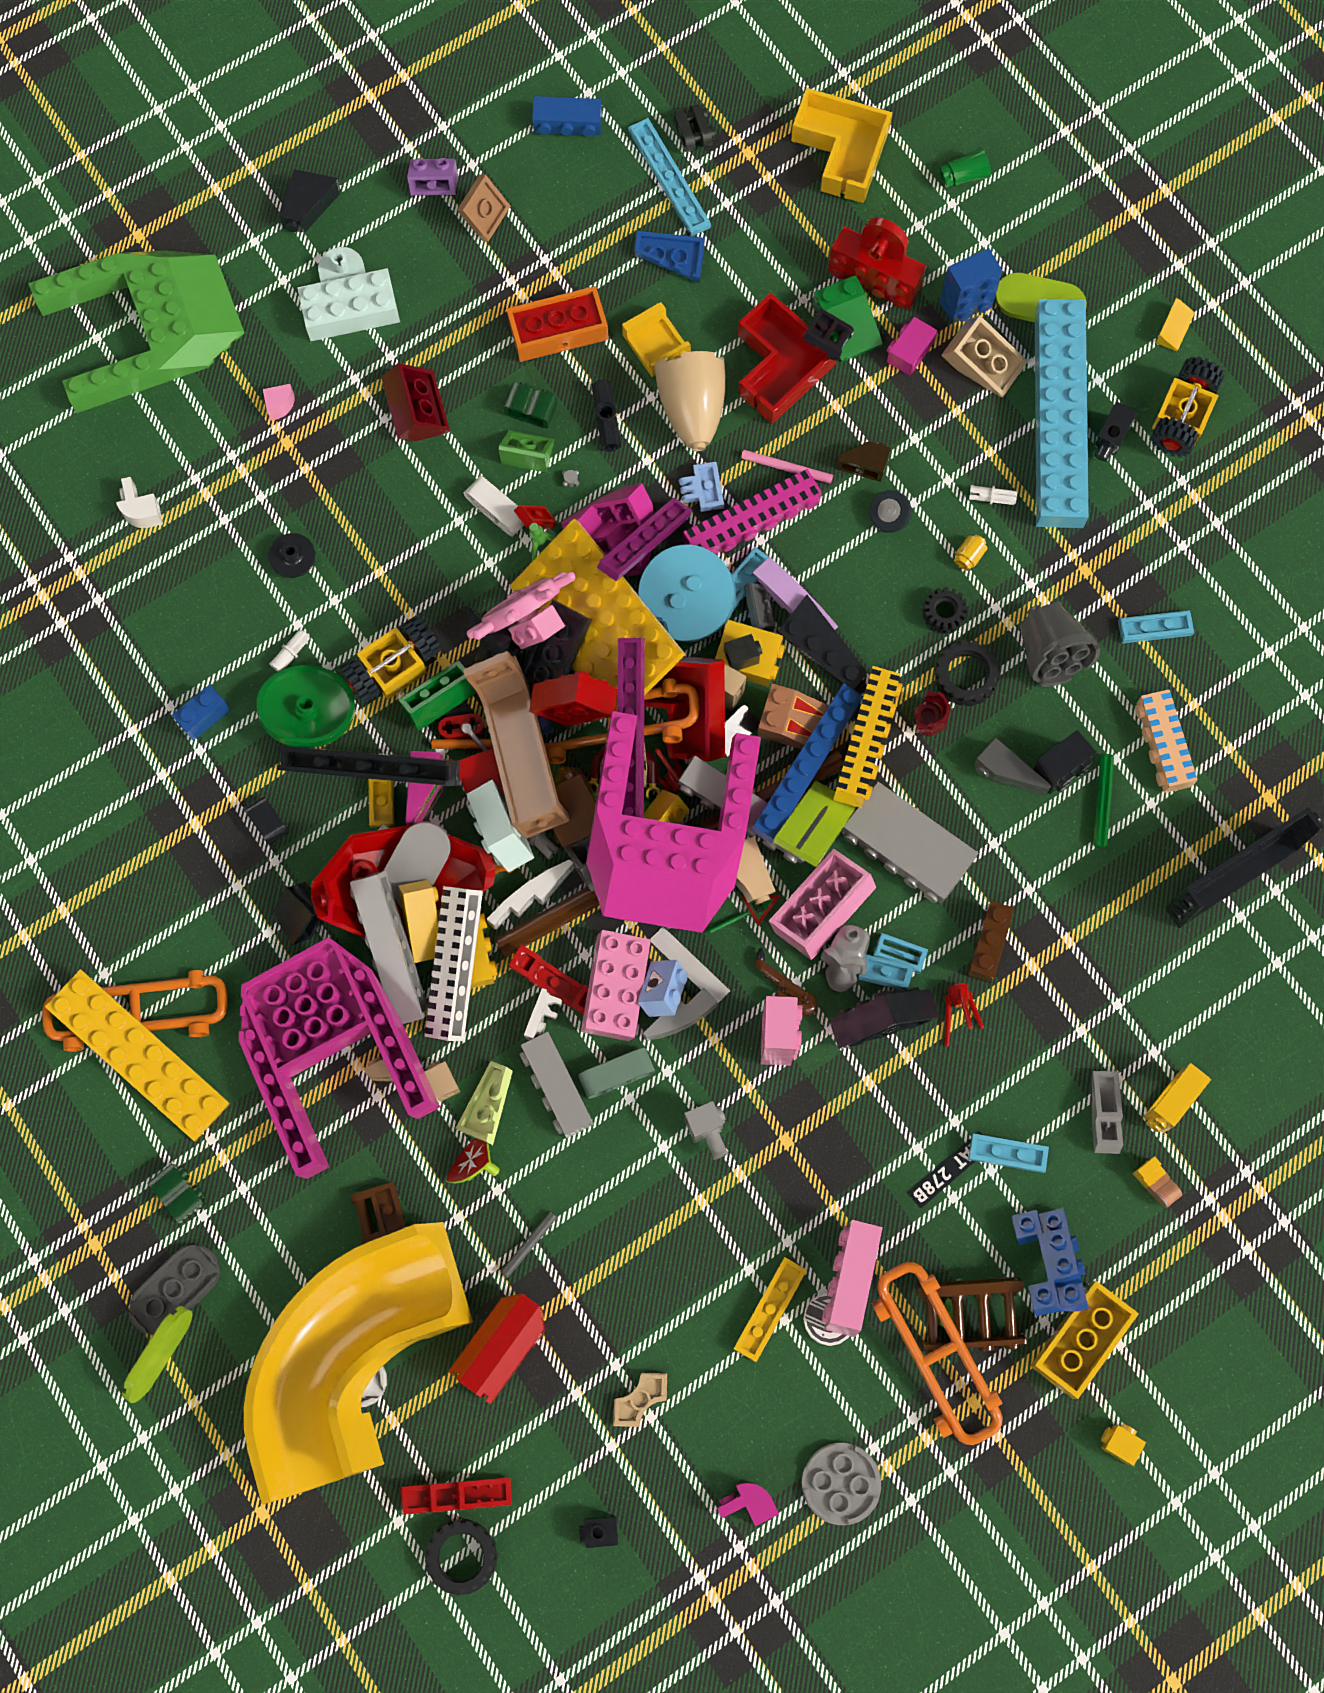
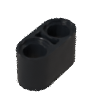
M264 795L243 808L268 845L289 833Z

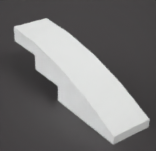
M567 860L546 870L524 884L504 900L487 918L488 924L497 930L512 912L520 918L534 900L544 905L574 870L573 862Z

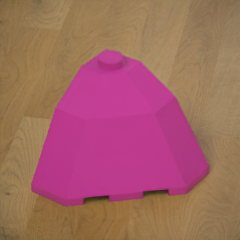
M642 483L625 486L593 501L563 520L561 525L564 529L573 519L579 521L605 555H607L654 515L653 505ZM651 552L624 575L628 577L643 574L649 564Z

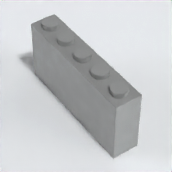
M880 782L872 789L869 801L864 800L862 809L858 808L842 831L847 842L854 846L857 844L862 847L868 857L873 860H880L892 874L898 873L905 878L904 882L914 889L919 888L925 893L924 896L933 903L938 902L941 905L979 854Z

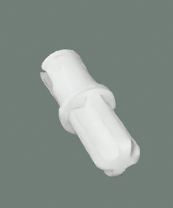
M971 485L969 500L990 502L991 505L993 502L1010 505L1016 503V491L996 489L995 486L988 488Z
M298 630L286 645H282L283 649L269 663L270 666L277 672L284 670L294 658L298 657L297 653L310 639L309 635L303 630Z

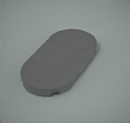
M200 1245L184 1246L177 1250L132 1295L129 1303V1317L132 1324L139 1331L154 1335L163 1319L170 1313L174 1315L177 1312L175 1311L176 1307L184 1306L191 1310L218 1282L220 1264L216 1255L210 1249Z

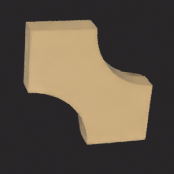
M641 1373L639 1384L631 1394L623 1398L614 1399L613 1426L640 1427L642 1415L648 1407L656 1402L667 1401V1374Z

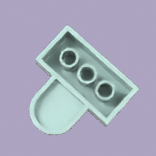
M337 247L327 251L320 259L318 265L321 283L297 287L310 341L400 322L388 268L366 273L361 256L353 249Z

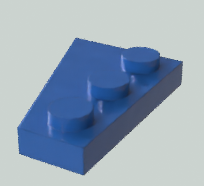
M637 231L635 256L700 283L705 238Z

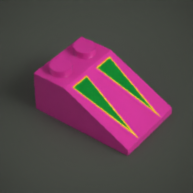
M411 751V756L443 759L441 752ZM409 782L406 813L407 825L426 821L441 796L444 786Z

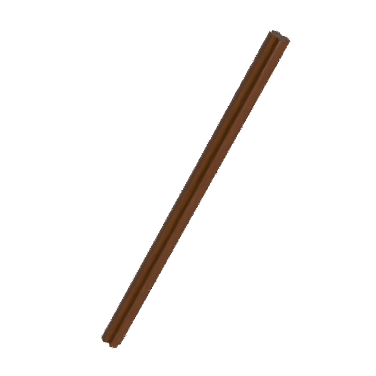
M834 749L828 753L807 789L813 785L815 780L821 782L842 770L844 761L838 751ZM782 779L756 792L755 795L768 803ZM720 813L695 827L718 831ZM586 887L494 938L504 957L506 958L515 953L521 944L526 947L599 906L595 890L591 892Z

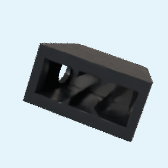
M1117 401L1115 402L1095 443L1098 449L1094 456L1097 459L1107 462L1110 454H1117L1137 414L1136 410Z

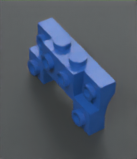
M1064 1208L1038 1214L1037 1210L1012 1215L1019 1245L1039 1241L1048 1282L1028 1286L1036 1317L1055 1312H1077L1089 1309L1081 1275L1086 1273L1082 1259L1076 1258L1075 1251L1080 1249L1076 1235L1071 1236Z

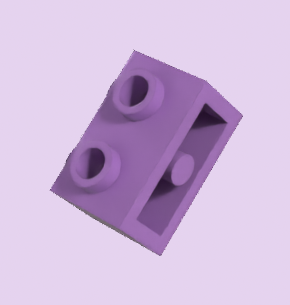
M446 158L411 159L407 175L411 195H455L458 183L456 160Z

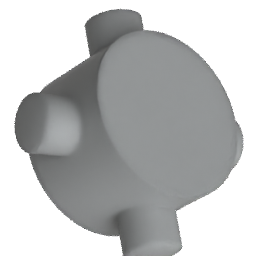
M564 470L562 472L564 475L563 486L573 487L579 485V472L577 470Z

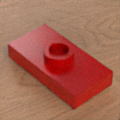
M519 505L514 510L527 529H529L532 523H537L542 529H553L557 524V521L545 506Z

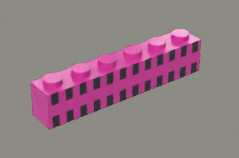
M806 469L684 531L683 541L685 545L700 546L714 554L730 551L736 547L737 543L743 540L749 541L756 537L757 533L773 529L777 526L778 522L784 519L790 520L797 516L798 512L817 506L821 498V490L809 470Z

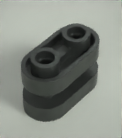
M700 104L690 106L689 114H685L682 108L673 111L675 127L685 152L695 150V142L700 141L702 147L712 145V140L715 139V132L713 127L707 123L708 114L705 107H701ZM693 122L696 133H692L689 123Z

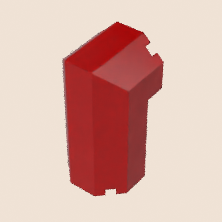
M523 1293L501 1298L448 1373L453 1376L458 1373L455 1379L479 1397L483 1396L485 1398L487 1395L486 1402L492 1404L527 1354L545 1333L543 1308Z

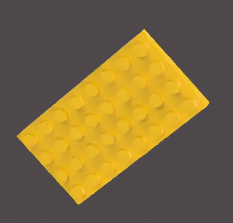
M573 519L509 587L514 592L517 589L522 590L543 578H553L560 572H573L575 580L560 588V592L536 610L539 611L550 606L552 600H556L591 618L592 622L572 668L575 672H587L590 674L589 677L605 680L609 683L608 685L617 689L618 638H645V696L686 654L623 576L616 582L597 568L599 561L606 555L580 522ZM618 690L614 708L615 712H618Z

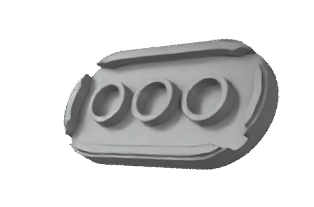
M426 821L410 826L403 834L384 869L386 870L394 898L401 910L398 886L422 880H428L431 886H433L448 859L451 850L450 841L446 831L436 823Z

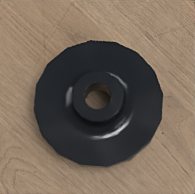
M288 533L280 536L273 542L269 549L268 558L271 567L277 574L285 578H296L303 576L312 568L315 563L316 553L313 544L307 537L297 533ZM289 551H295L294 554L287 555Z

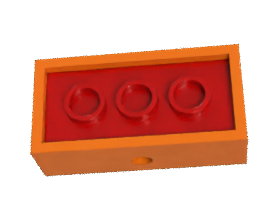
M596 286L506 308L509 326L520 362L609 340L608 325Z

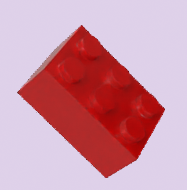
M576 671L575 674L561 675L556 679H545L544 682L533 685L529 712L565 727L610 718L615 708L618 689L608 685L609 683L605 680L589 677L590 674L583 671Z

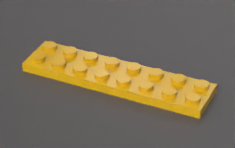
M81 969L45 1006L193 1141L196 1142L230 1105L221 1094Z

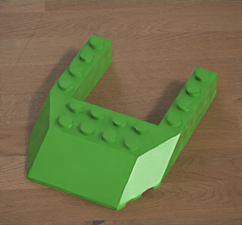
M167 250L116 253L29 283L34 301L43 316L129 287L151 350L63 380L68 399L76 413L206 369L214 363V359L222 351L225 352L233 341L238 340L244 334L215 254Z

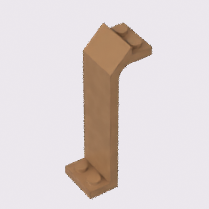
M506 651L463 669L465 678L477 691L483 704L512 825L526 839L569 822L568 812L558 800L537 715L529 712L532 695L516 656H511Z

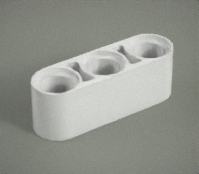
M479 476L464 491V496L472 505L511 537L524 526L523 522L514 512L518 506L484 477Z

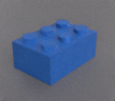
M990 248L948 266L939 302L952 324L958 321L964 322L973 314L978 312L984 313L993 306L1003 270Z

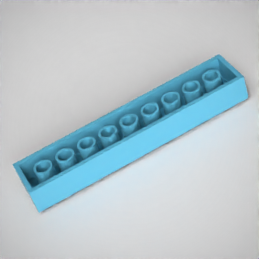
M1039 299L1035 310L1036 527L1084 528L1089 518L1086 300Z

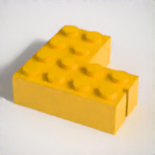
M806 88L793 123L791 141L831 152L822 176V192L839 197L843 193L845 194L844 198L864 204L890 130L892 112Z

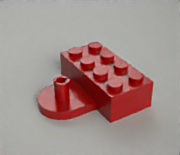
M874 217L867 221L862 234L845 226L843 227L831 248L828 272L834 277L844 280L856 275L863 289L871 292L878 298H884L892 302L898 308L910 310L922 289L927 265L906 256L909 242L908 237L898 225L887 219Z

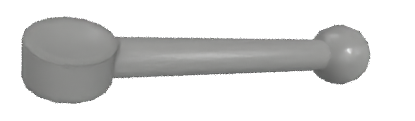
M463 723L461 726L462 731L468 733L483 751L488 750L471 730V725Z

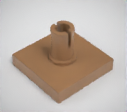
M479 174L457 211L482 241L489 242L511 206L486 175Z

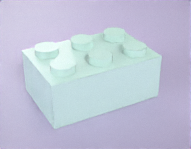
M493 780L466 794L470 802L467 805L468 810L473 818L477 820L474 823L475 828L484 838L481 843L488 854L492 852V856L498 866L503 865L510 872L534 858L527 839L512 825L505 795Z

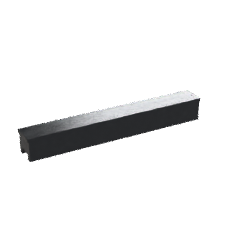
M278 746V751H281V765H277V770L459 786V760Z

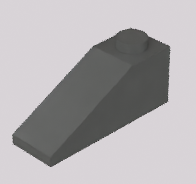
M997 738L979 755L973 765L976 767L977 773L985 779L989 778L992 782L1045 796L1052 786Z

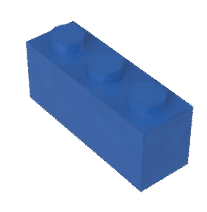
M534 96L532 119L534 133L543 135L550 133L566 136L572 134L601 136V99Z

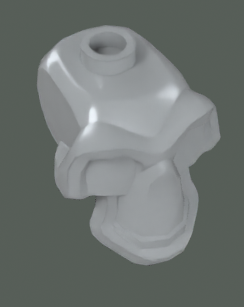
M845 925L841 927L831 946L822 952L820 959L829 965L825 970L828 986L834 991H847L857 983L856 974L864 975L867 972L868 966L865 956L870 936L864 929L858 926Z

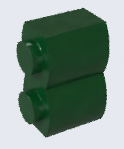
M525 382L513 383L504 404V414L511 418L548 429L557 407V397L549 390H534L531 385Z
M171 1163L147 1184L177 1223L182 1224L206 1205L203 1200L205 1194L198 1185L192 1186L187 1180L190 1175L182 1165L177 1167Z

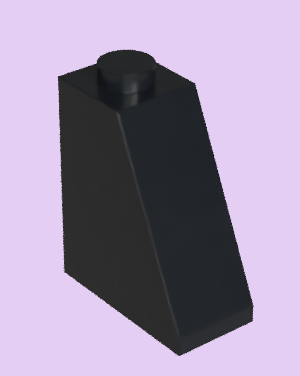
M294 169L279 215L282 227L290 232L298 231L305 233L340 195L341 189L338 178Z

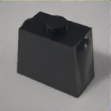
M306 882L287 887L279 896L280 900L272 911L274 918L292 945L311 939L322 922L317 917L311 900L312 888Z

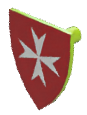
M474 1138L458 1156L445 1181L454 1184L467 1180L470 1181L483 1170L492 1176H496L500 1168L491 1162L489 1144Z

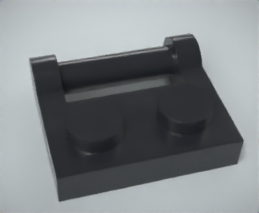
M820 308L802 339L809 342L812 346L825 351L829 359L836 361L842 355V348L846 341L853 336L854 329L851 325ZM834 330L839 332V337L835 343L829 340Z

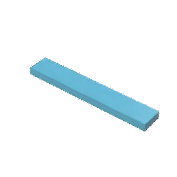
M649 118L629 126L628 131L689 235L694 236L711 228L709 219Z

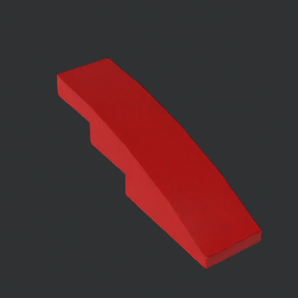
M510 1477L400 1487L401 1515L512 1505Z

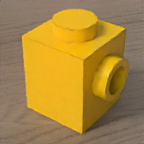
M1122 1424L1121 1427L1113 1425L1112 1428L1108 1427L1103 1433L1101 1441L1104 1443L1101 1449L1125 1464L1134 1466L1146 1442L1135 1436L1137 1431L1128 1425Z

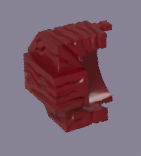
M927 691L923 705L919 704L915 711L913 722L917 724L915 733L931 737L945 730L951 707L943 693Z

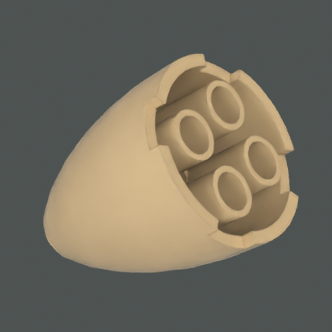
M693 351L681 353L680 357L673 358L668 361V358H663L655 364L654 368L657 387L665 413L683 443L688 448H692V451H703L711 443L722 414L725 396L724 357L716 358L714 352Z

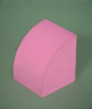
M291 384L263 389L270 420L282 418L289 413L295 400Z

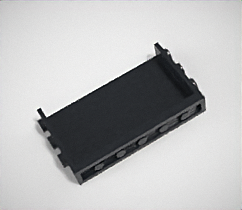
M1307 807L1185 887L1165 908L1179 928L1183 927L1299 851L1324 828L1320 817Z

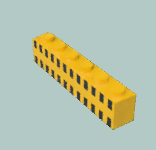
M875 666L872 667L833 801L861 809L864 800L869 801L873 787L868 785L870 779H876L879 766L875 765L876 758H882L885 745L881 744L882 737L886 739L888 737L891 725L887 724L888 717L893 718L897 704L892 702L894 697L899 698L903 685L898 683L900 673Z

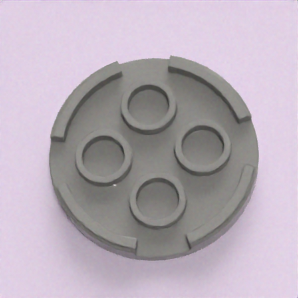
M833 1443L817 1450L806 1463L802 1475V1491L809 1508L819 1518L835 1525H851L865 1519L876 1507L881 1493V1475L875 1461L866 1451L848 1443Z

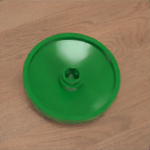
M300 665L281 670L263 684L257 697V715L262 728L276 741L291 747L314 748L335 741L348 730L355 714L354 694L348 683L337 673L319 666Z

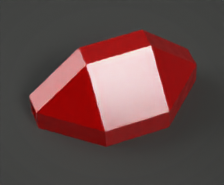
M414 824L350 835L312 882L311 900L317 917L365 938L366 932L363 924L358 919L356 901L353 900L350 894V882L354 880L352 868L362 860H369L375 864L379 872L384 871L403 834ZM448 835L451 846L450 854L432 886L436 887L439 901L435 902L436 910H441L443 886L484 892L494 884L496 868L490 854L484 848ZM362 868L359 873L363 876L367 875L370 871L368 868ZM402 915L401 921H402V924H403V927H404V931H405L404 920H403V915Z

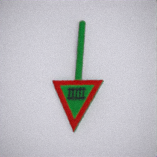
M769 895L770 900L757 905L755 901L747 903L746 898L740 896L748 910L708 929V933L711 934L750 914L759 927L782 895Z

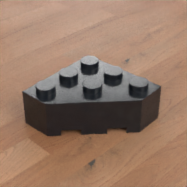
M914 987L906 991L898 989L891 993L889 991L877 993L874 995V1000L860 1001L855 1004L856 1008L853 1010L851 1008L837 1012L838 1017L829 1020L838 1049L855 1047L876 1038L887 1037L896 1034L897 1031L924 1025L939 1018V1014L930 989L919 990V987Z

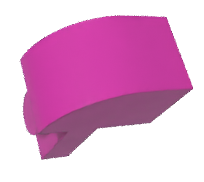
M754 1483L737 1484L736 1487L740 1496L735 1497L734 1493L719 1500L721 1505L717 1507L721 1518H724L746 1506L755 1526L779 1515L769 1493Z

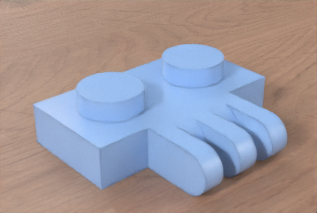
M717 462L693 465L694 476L679 479L680 485L683 486L680 488L681 494H687L682 496L683 503L699 501L701 512L724 508Z

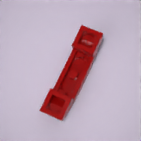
M521 944L508 966L539 989H546L551 996L561 999L563 1004L584 1015L589 987L581 985Z

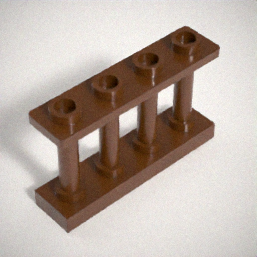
M1019 1277L938 1282L940 1288L936 1291L939 1297L949 1296V1299L952 1300L953 1323L967 1349L978 1347L980 1351L994 1350V1346H1004L1005 1349H1018L1020 1344H1027V1338L1023 1334H1017L1014 1296L1017 1295L1016 1292L1024 1291L1022 1279ZM915 1283L916 1295L919 1298H923V1301L926 1302L928 1340L919 1342L922 1351H927L928 1354L951 1342V1340L939 1339L937 1313L921 1284ZM990 1293H1001V1296H1004L1006 1335L991 1336L988 1298L991 1297ZM965 1295H975V1298H978L980 1337L965 1338L962 1299H965Z

